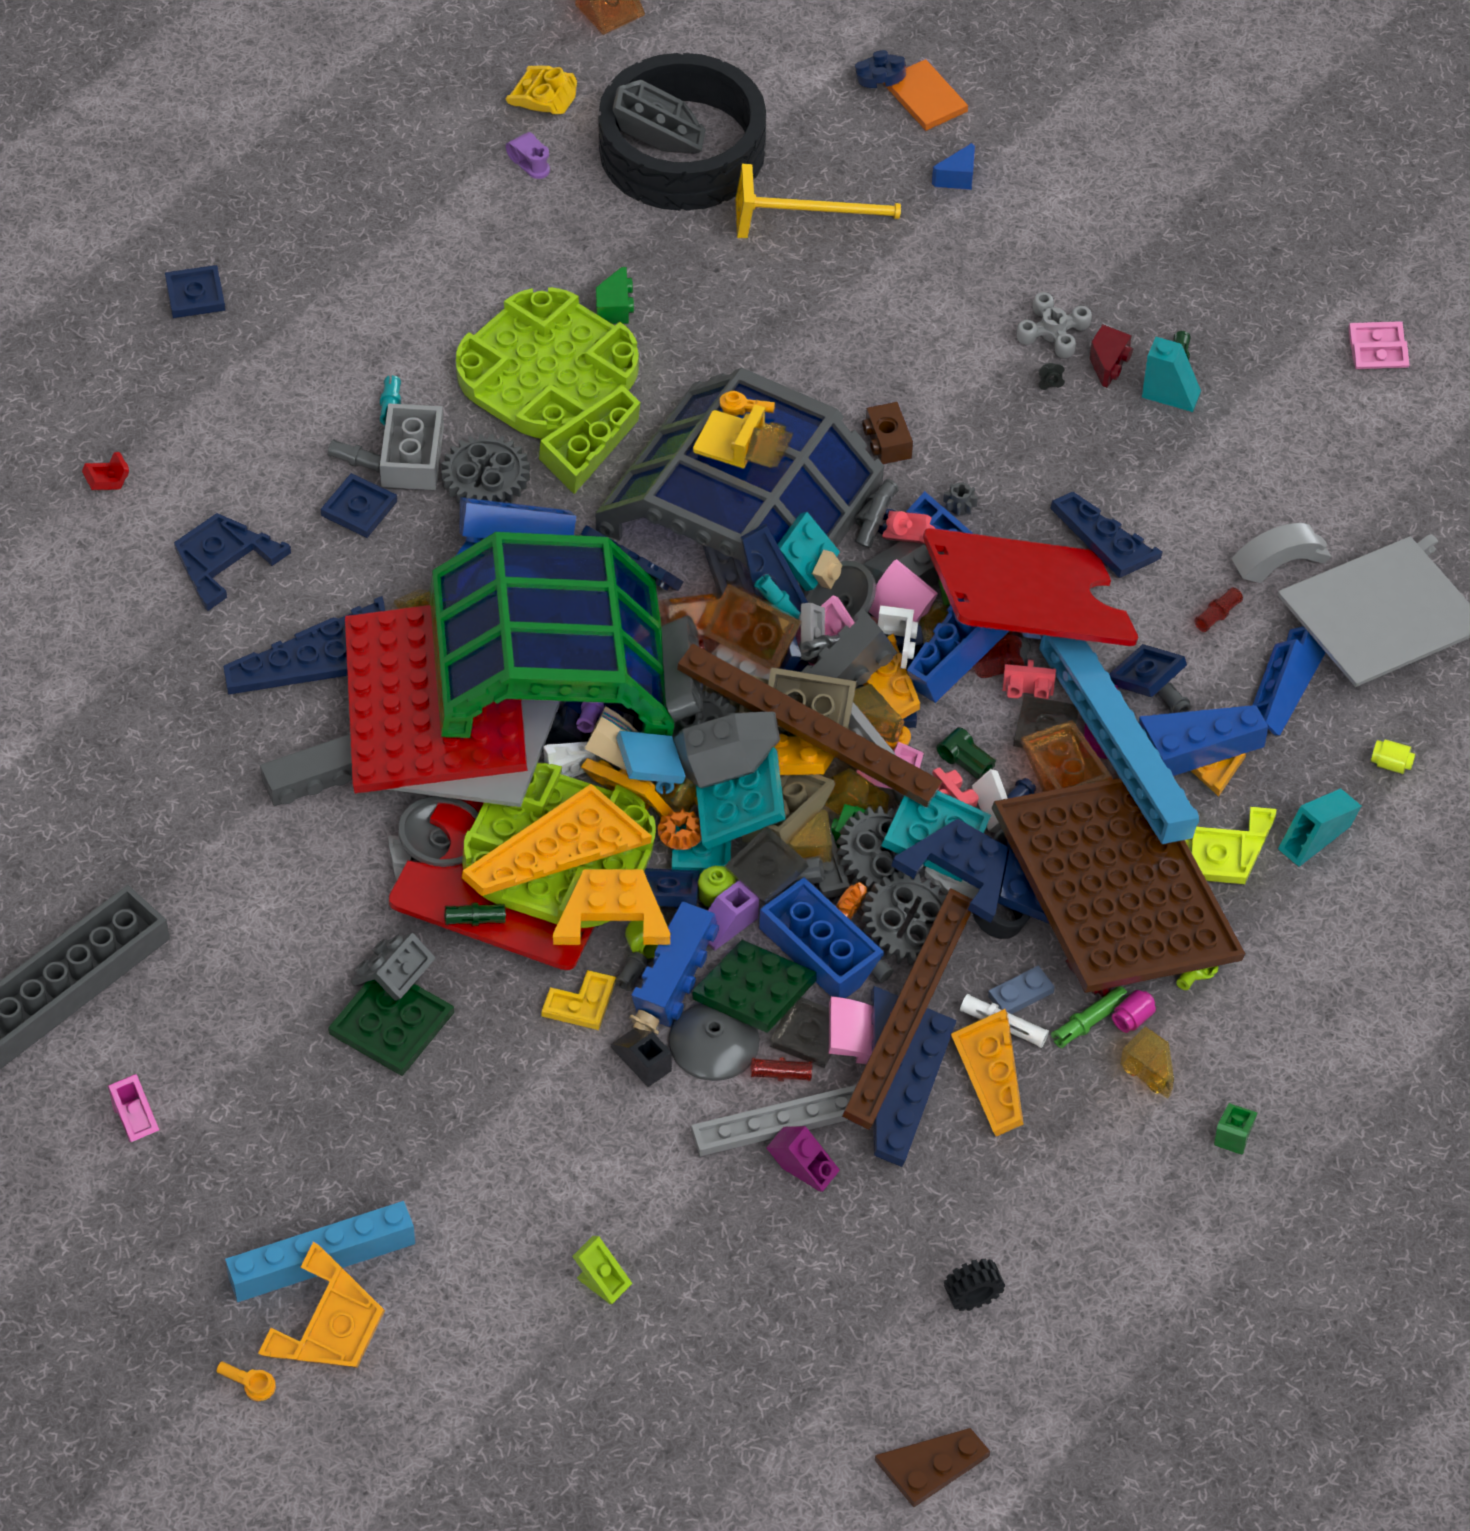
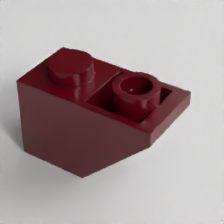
M1102 324L1091 342L1089 359L1102 386L1108 388L1113 379L1117 380L1119 378L1122 364L1130 360L1133 348L1130 347L1132 335Z

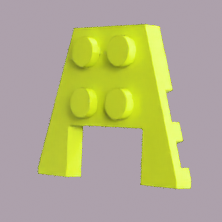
M1250 807L1249 831L1196 827L1193 838L1186 839L1185 841L1206 881L1235 884L1246 883L1274 823L1276 809Z

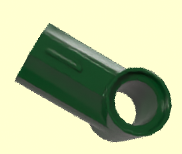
M961 727L954 729L936 746L939 756L948 764L957 763L978 780L995 767L996 760L976 746L972 736Z

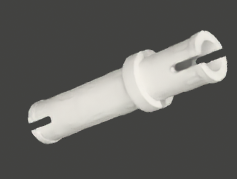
M970 994L965 996L960 1007L961 1012H965L980 1020L1001 1011L998 1004L992 1003L990 1005ZM1008 1013L1011 1034L1042 1048L1048 1037L1049 1030H1045Z

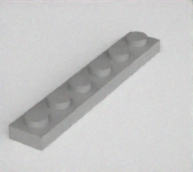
M856 1085L691 1125V1132L699 1156L774 1139L779 1131L786 1126H806L810 1130L847 1121L848 1119L842 1117Z

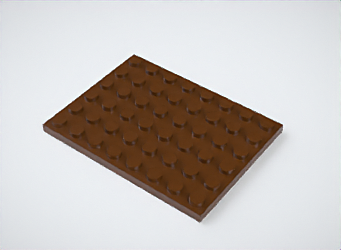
M1121 778L994 801L991 809L1084 993L1243 960L1245 952L1186 841L1181 840L1161 844Z

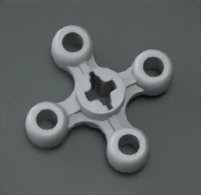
M1040 292L1034 297L1032 308L1037 316L1042 317V320L1038 323L1031 320L1021 321L1016 330L1017 340L1021 344L1030 345L1035 342L1038 336L1042 335L1045 340L1055 342L1054 350L1058 357L1063 359L1070 358L1075 352L1076 342L1072 335L1066 334V331L1072 327L1079 331L1088 329L1091 325L1092 313L1086 306H1077L1072 310L1071 314L1066 315L1064 310L1054 308V300L1049 293Z

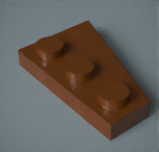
M968 1428L875 1455V1461L909 1503L916 1507L990 1456V1450L975 1432Z

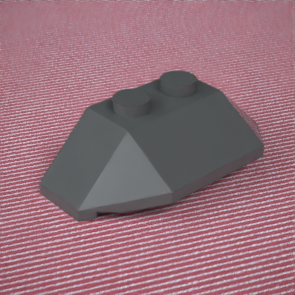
M643 80L634 81L617 88L613 112L621 131L665 152L699 153L702 151L706 129L702 124H699L695 115L684 101Z
M899 541L863 564L873 574L876 584L896 559L930 587L939 583L940 579L925 543Z
M772 711L733 713L682 729L673 740L686 776L685 778L700 788H706L754 773L766 759L773 746H776L780 741L776 714Z

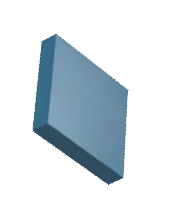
M629 731L618 732L616 739L629 779L676 784L683 783L686 776L672 736Z

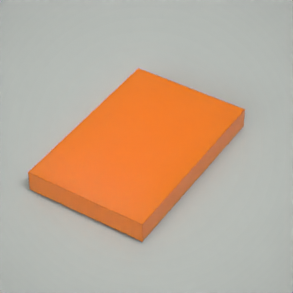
M926 59L907 67L906 76L902 81L886 87L925 131L968 112L967 103Z

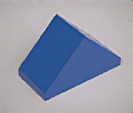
M971 143L933 167L932 185L942 188L972 190L975 146Z

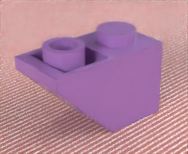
M737 881L717 896L708 911L715 913L717 925H719L716 939L714 942L709 941L708 944L714 951L758 919L759 898L740 881Z

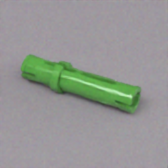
M1117 986L1081 1013L1071 1015L1067 1023L1051 1033L1052 1038L1059 1037L1054 1040V1043L1059 1048H1064L1079 1035L1085 1036L1089 1033L1092 1026L1112 1013L1115 1007L1129 996L1122 997L1127 991L1122 986Z

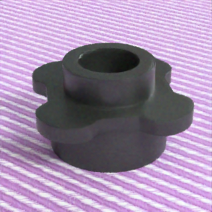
M1047 363L1039 369L1038 373L1041 381L1038 385L1040 389L1047 390L1049 387L1060 388L1064 385L1065 381L1062 378V373L1065 371V368L1062 364Z

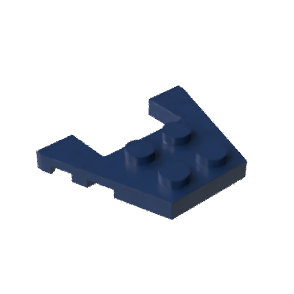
M218 513L174 542L175 550L207 611L227 598L226 590L213 577L254 550L273 566L291 553V546L283 541L281 544L271 540L269 535L262 532L260 534L248 530L246 525Z
M956 819L896 855L891 866L914 879L928 860L980 889L971 901L968 910L991 923L997 909L1008 847L967 823Z

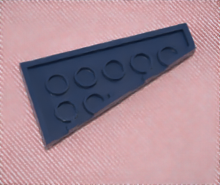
M383 596L374 599L373 604L364 608L358 606L351 609V613L345 616L385 611ZM345 616L339 619L330 618L294 634L295 638L282 643L280 640L271 644V649L259 654L253 652L224 665L228 695L348 676Z

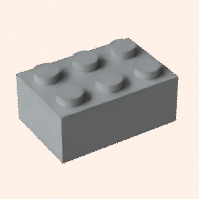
M388 404L380 460L381 487L436 490L444 431L443 406Z

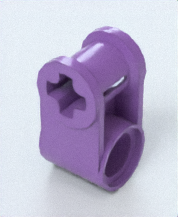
M526 132L506 144V151L510 159L515 164H518L529 176L535 179H542L549 175L550 166L547 163L549 149L537 140L531 132Z

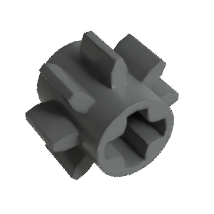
M962 482L954 485L950 484L949 492H944L943 502L946 503L947 511H951L959 517V515L971 514L972 507H977L978 497L974 496V487L971 488Z

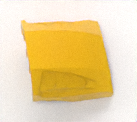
M528 66L526 73L512 93L505 98L507 103L513 106H520L534 111L551 112L552 114H564L575 99L577 80L573 73L564 72L561 67Z

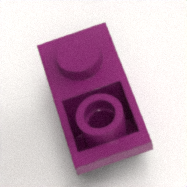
M806 1126L783 1127L766 1147L782 1169L820 1192L825 1190L840 1171Z

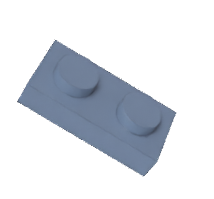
M1038 965L989 990L988 997L993 1003L999 1005V1009H1006L1008 1013L1013 1014L1054 993L1055 986Z

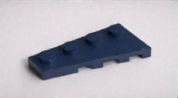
M1075 492L1052 500L1050 509L1118 578L1161 559L1163 551L1157 547L1151 549L1143 543L1144 539L1136 533L1130 535L1121 529V523L1115 519L1111 520L1102 516L1099 508Z

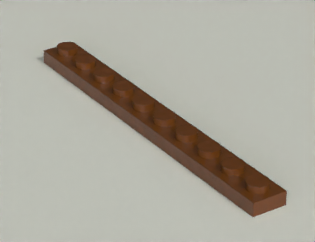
M693 643L678 663L677 670L753 712H775L778 726L926 808L941 787L942 780Z
M951 888L949 889L842 1117L870 1130L970 917L971 911L968 908L973 900L972 898Z

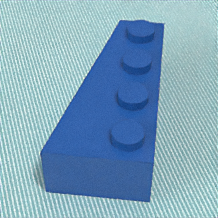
M958 599L959 602H965L964 599ZM950 605L947 609L949 613L944 621L938 623L933 630L934 636L930 642H925L907 669L915 690L936 703L1009 631L965 625L957 620Z
M1256 705L1139 716L1141 728L1146 731L1150 742L1159 751L1161 759L1166 767L1171 770L1173 776L1265 747L1268 725Z
M683 901L668 926L670 945H658L655 950L653 968L646 967L642 974V988L635 987L631 995L636 1012L643 1010L656 1017L660 1021L659 1024L671 1027L674 1019L678 1020L684 1008L682 1003L686 993L690 994L696 981L694 974L698 967H703L707 958V951L705 950L709 941L714 942L719 931L715 913Z

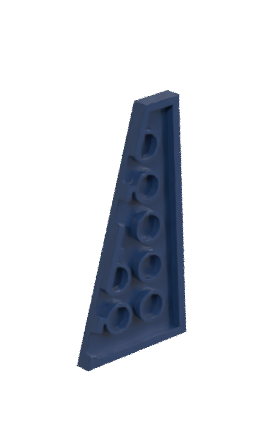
M876 986L871 991V1001H873V1012L871 1015V1024L873 1025L872 1051L898 999L897 995ZM926 1009L873 1123L874 1156L903 1167L957 1020L931 1009Z

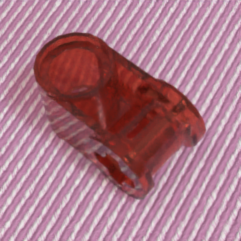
M1015 635L1004 636L973 666L975 674L980 678H989L1004 674L1005 664L1024 666V659L1020 656L1022 640Z

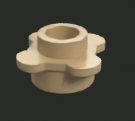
M638 1010L636 1016L630 1015L629 1018L634 1023L633 1028L651 1031L658 1035L659 1031L656 1030V1027L660 1021L656 1017L643 1010Z

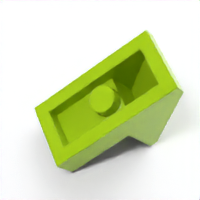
M592 1236L572 1256L583 1271L577 1279L609 1304H613L632 1284L599 1236Z

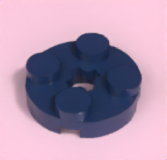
M885 50L874 52L873 57L855 64L858 83L867 88H877L879 83H885L886 87L899 83L906 76L905 58L888 54Z

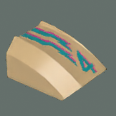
M605 707L584 749L626 770L616 737L619 731H638L619 714Z

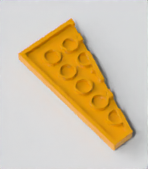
M590 784L464 869L462 879L481 896L650 844L652 835L595 786Z

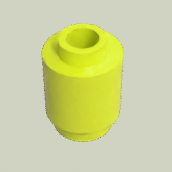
M1386 739L1384 742L1377 740L1371 762L1376 763L1377 767L1404 774L1405 769L1411 770L1415 754L1411 753V746Z

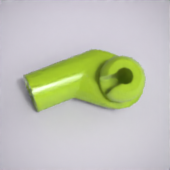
M1219 966L1182 973L1176 984L1182 990H1189L1195 980L1212 978L1218 972Z

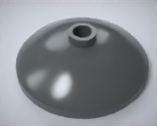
M855 561L840 562L843 565L841 574L835 580L832 589L821 587L818 582L813 590L804 591V595L808 603L819 606L832 596L838 597L853 621L856 622L858 620L856 614L862 608L867 613L869 612L876 594V582L873 574L863 564Z
M439 796L420 799L407 807L400 818L398 827L399 840L406 852L416 860L433 866L447 867L462 864L463 856L454 859H440L448 852L450 841L439 827L430 823V818L438 803H449L459 806L468 811L475 820L479 813L464 801Z
M698 1004L687 1009L674 1022L669 1039L670 1051L675 1062L688 1074L709 1081L726 1080L743 1073L754 1062L759 1050L758 1029L704 1004ZM711 1029H717V1030H719V1031H718V1032H712V1031H710V1030H711Z

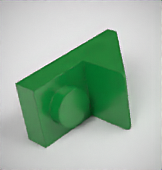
M1229 1103L1218 1123L1214 1145L1242 1155L1258 1112Z

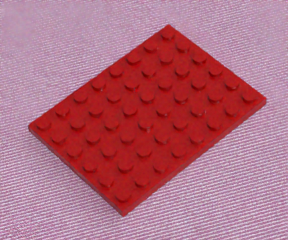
M510 594L507 595L510 621L515 622L513 595ZM498 596L483 598L444 621L447 655L500 624ZM457 602L443 603V610ZM431 605L345 616L352 779L355 794L528 771L522 699H505L498 704L492 702L483 707L482 713L473 718L470 738L441 737ZM511 632L514 667H519L516 632ZM501 635L448 666L451 700L504 670Z

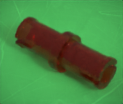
M1231 587L1219 599H1213L1209 603L1208 608L1195 618L1194 622L1197 628L1202 632H1207L1219 620L1227 618L1229 611L1243 601L1242 593L1237 588Z
M779 1057V1060L752 1058L751 1077L777 1078L779 1082H784V1079L811 1081L812 1062L786 1061V1058Z

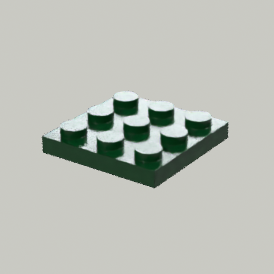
M742 939L694 988L692 998L701 1004L768 1033L817 981V972Z
M374 979L364 984L328 1027L329 1035L403 1076L455 1013L454 1006L416 984H413L401 999L394 1000Z

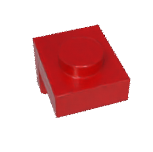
M114 452L109 463H85L82 473L91 490H119L128 477L129 467L121 453Z

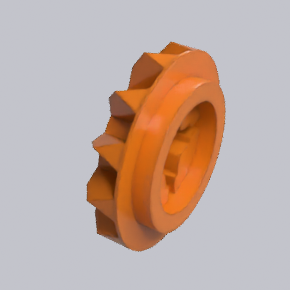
M683 808L678 812L670 810L668 815L661 816L658 825V836L666 846L672 849H690L702 840L700 820L694 811L690 813L685 812ZM686 823V830L681 829L676 833V825L682 826Z
M861 882L851 885L838 901L836 907L850 920L857 913L858 908L865 899L867 887Z

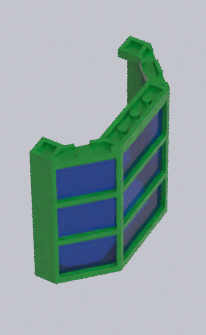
M494 532L432 570L429 592L441 737L470 738L473 718L482 713L483 707L492 702L498 704L505 699L622 703L626 708H632L639 714V719L643 722L641 733L672 736L674 720L666 706L662 630L656 582L610 538Z

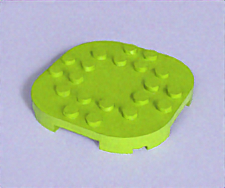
M548 287V292H533V288L510 296L504 301V309L475 335L468 332L461 340L456 351V376L459 387L465 396L515 430L544 439L622 385L629 391L635 383L639 371L637 341L633 333L621 322L616 325L611 324L579 304L578 295L553 287Z
M537 763L521 807L492 803L483 804L471 830L467 831L462 857L463 870L590 785V783L561 774L562 766ZM593 785L652 835L651 843L493 892L483 897L495 904H505L506 908L558 924L584 869H643L645 871L654 846L656 833L653 815L650 816L645 809L646 803L632 791L616 785L614 791ZM581 921V928L595 927L609 921Z

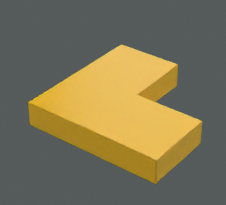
M587 970L579 994L550 987L541 1011L542 1017L599 1030L616 977Z

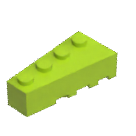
M622 385L540 441L539 460L575 494L638 422L641 402Z

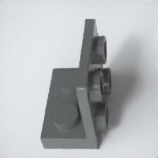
M413 932L402 936L397 934L390 940L383 939L376 944L372 950L374 952L369 960L365 959L355 968L354 971L357 974L351 979V982L355 986L375 979L394 1000H399L436 957Z

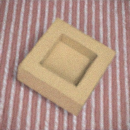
M823 550L812 574L821 587L832 589L835 580L841 574L843 565L833 552Z

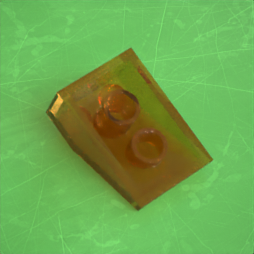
M727 584L704 635L770 670L771 667L779 669L802 621L739 585Z
M1073 720L1021 738L1023 748L1043 792L1112 779V775Z

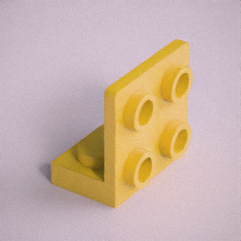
M755 404L750 414L746 413L743 419L713 410L693 447V452L745 468L765 429V407Z

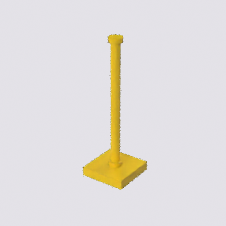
M742 164L735 197L737 238H748L752 213L755 207L884 215L900 219V203H895L892 206L756 197V194H754L752 164Z

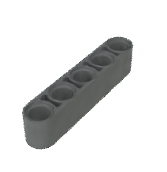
M689 615L667 623L661 628L666 706L675 722L703 711L702 683L677 670L679 661L692 643L699 646L698 631L693 619Z

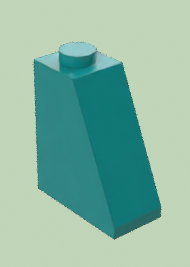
M1155 337L1147 356L1142 398L1193 412L1200 397L1201 389L1182 344Z
M1341 788L1301 805L1278 850L1300 867L1350 828L1362 806Z

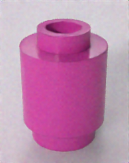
M1133 991L1115 1007L1112 1014L1113 1023L1125 1033H1128L1130 1030H1136L1155 1013L1154 998L1146 991Z

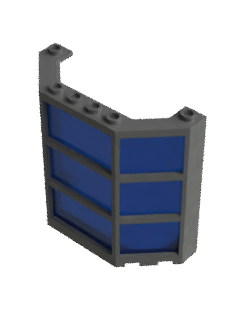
M741 367L735 369L731 374L725 375L723 373L711 377L706 382L698 381L692 384L595 513L596 530L607 537L620 541L622 538V523L644 517L654 524L671 529L676 534L684 535L701 545L718 550L725 556L738 559L748 569L741 537L766 524L778 544L799 514L804 512L810 514L832 543L838 547L855 523L854 517L865 506L866 499L869 495L875 494L883 483L884 465L878 458L873 460L865 450L867 444L855 430L850 431L842 422L844 416L837 408ZM729 391L740 392L750 400L775 402L774 413L765 412V429L745 468L693 452V447L712 411L723 412L720 407V397ZM744 414V415H738V416H736V417H739V418H742V419H743L744 416H745V414ZM798 582V584H799V586H800V588H801V590H802V592H803V594H804L805 589H804V588L801 586V584Z

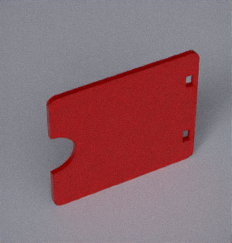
M934 528L925 529L923 534L924 543L955 616L961 623L976 627L1123 646L1136 645L1139 637L1127 611L1116 609L1100 602L1090 592V589L1093 587L1110 586L1111 578L1102 560L1093 551ZM958 598L964 599L965 602H959Z
M459 799L472 806L478 813L484 802ZM438 803L430 818V823L439 827L450 841L448 852L440 859H454L463 856L466 833L471 830L475 822V818L468 811L449 803ZM408 860L389 895V906L395 911L561 970L575 968L595 928H581L583 934L580 945H553V933L557 924L506 907L505 923H479V926H472V924L445 925L444 909L446 905L464 906L478 902V905H497L481 896L462 879L463 864L441 867Z

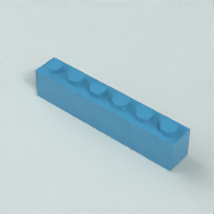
M401 1201L226 1258L228 1278L237 1302H241L317 1277V1275L301 1268L313 1242L320 1245L344 1268L414 1245V1225L405 1202Z

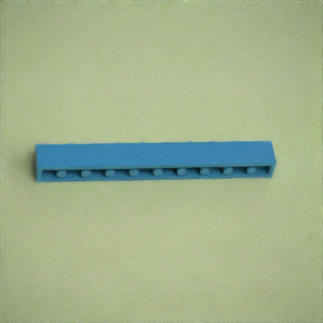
M1042 635L1039 650L1051 669H1056V677L1161 844L1193 838L1196 826L1199 823L1197 810L1191 806L1184 790L1179 787L1171 770L1166 767L1159 751L1150 742L1146 731L1141 728L1134 712L1125 703L1121 692L1116 689L1109 673L1100 664L1096 653L1091 650L1085 640Z

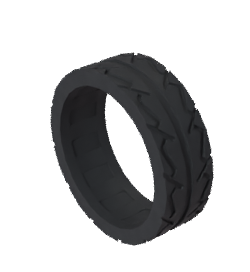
M661 54L644 59L640 63L636 62L622 70L611 81L613 83L605 89L599 106L601 115H598L601 164L611 182L629 197L637 201L641 200L643 204L666 210L680 211L684 209L689 211L706 209L736 197L742 164H752L753 178H757L764 164L766 107L763 95L756 84L739 68L725 61L722 62L720 59L703 54ZM643 80L682 101L707 104L722 110L736 120L743 128L745 134L733 147L709 159L693 162H672L654 158L631 146L621 135V129L613 112L617 88L634 81Z

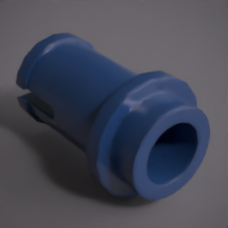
M1027 778L1017 780L1015 783L1016 787L1007 795V798L1035 794L1036 786Z

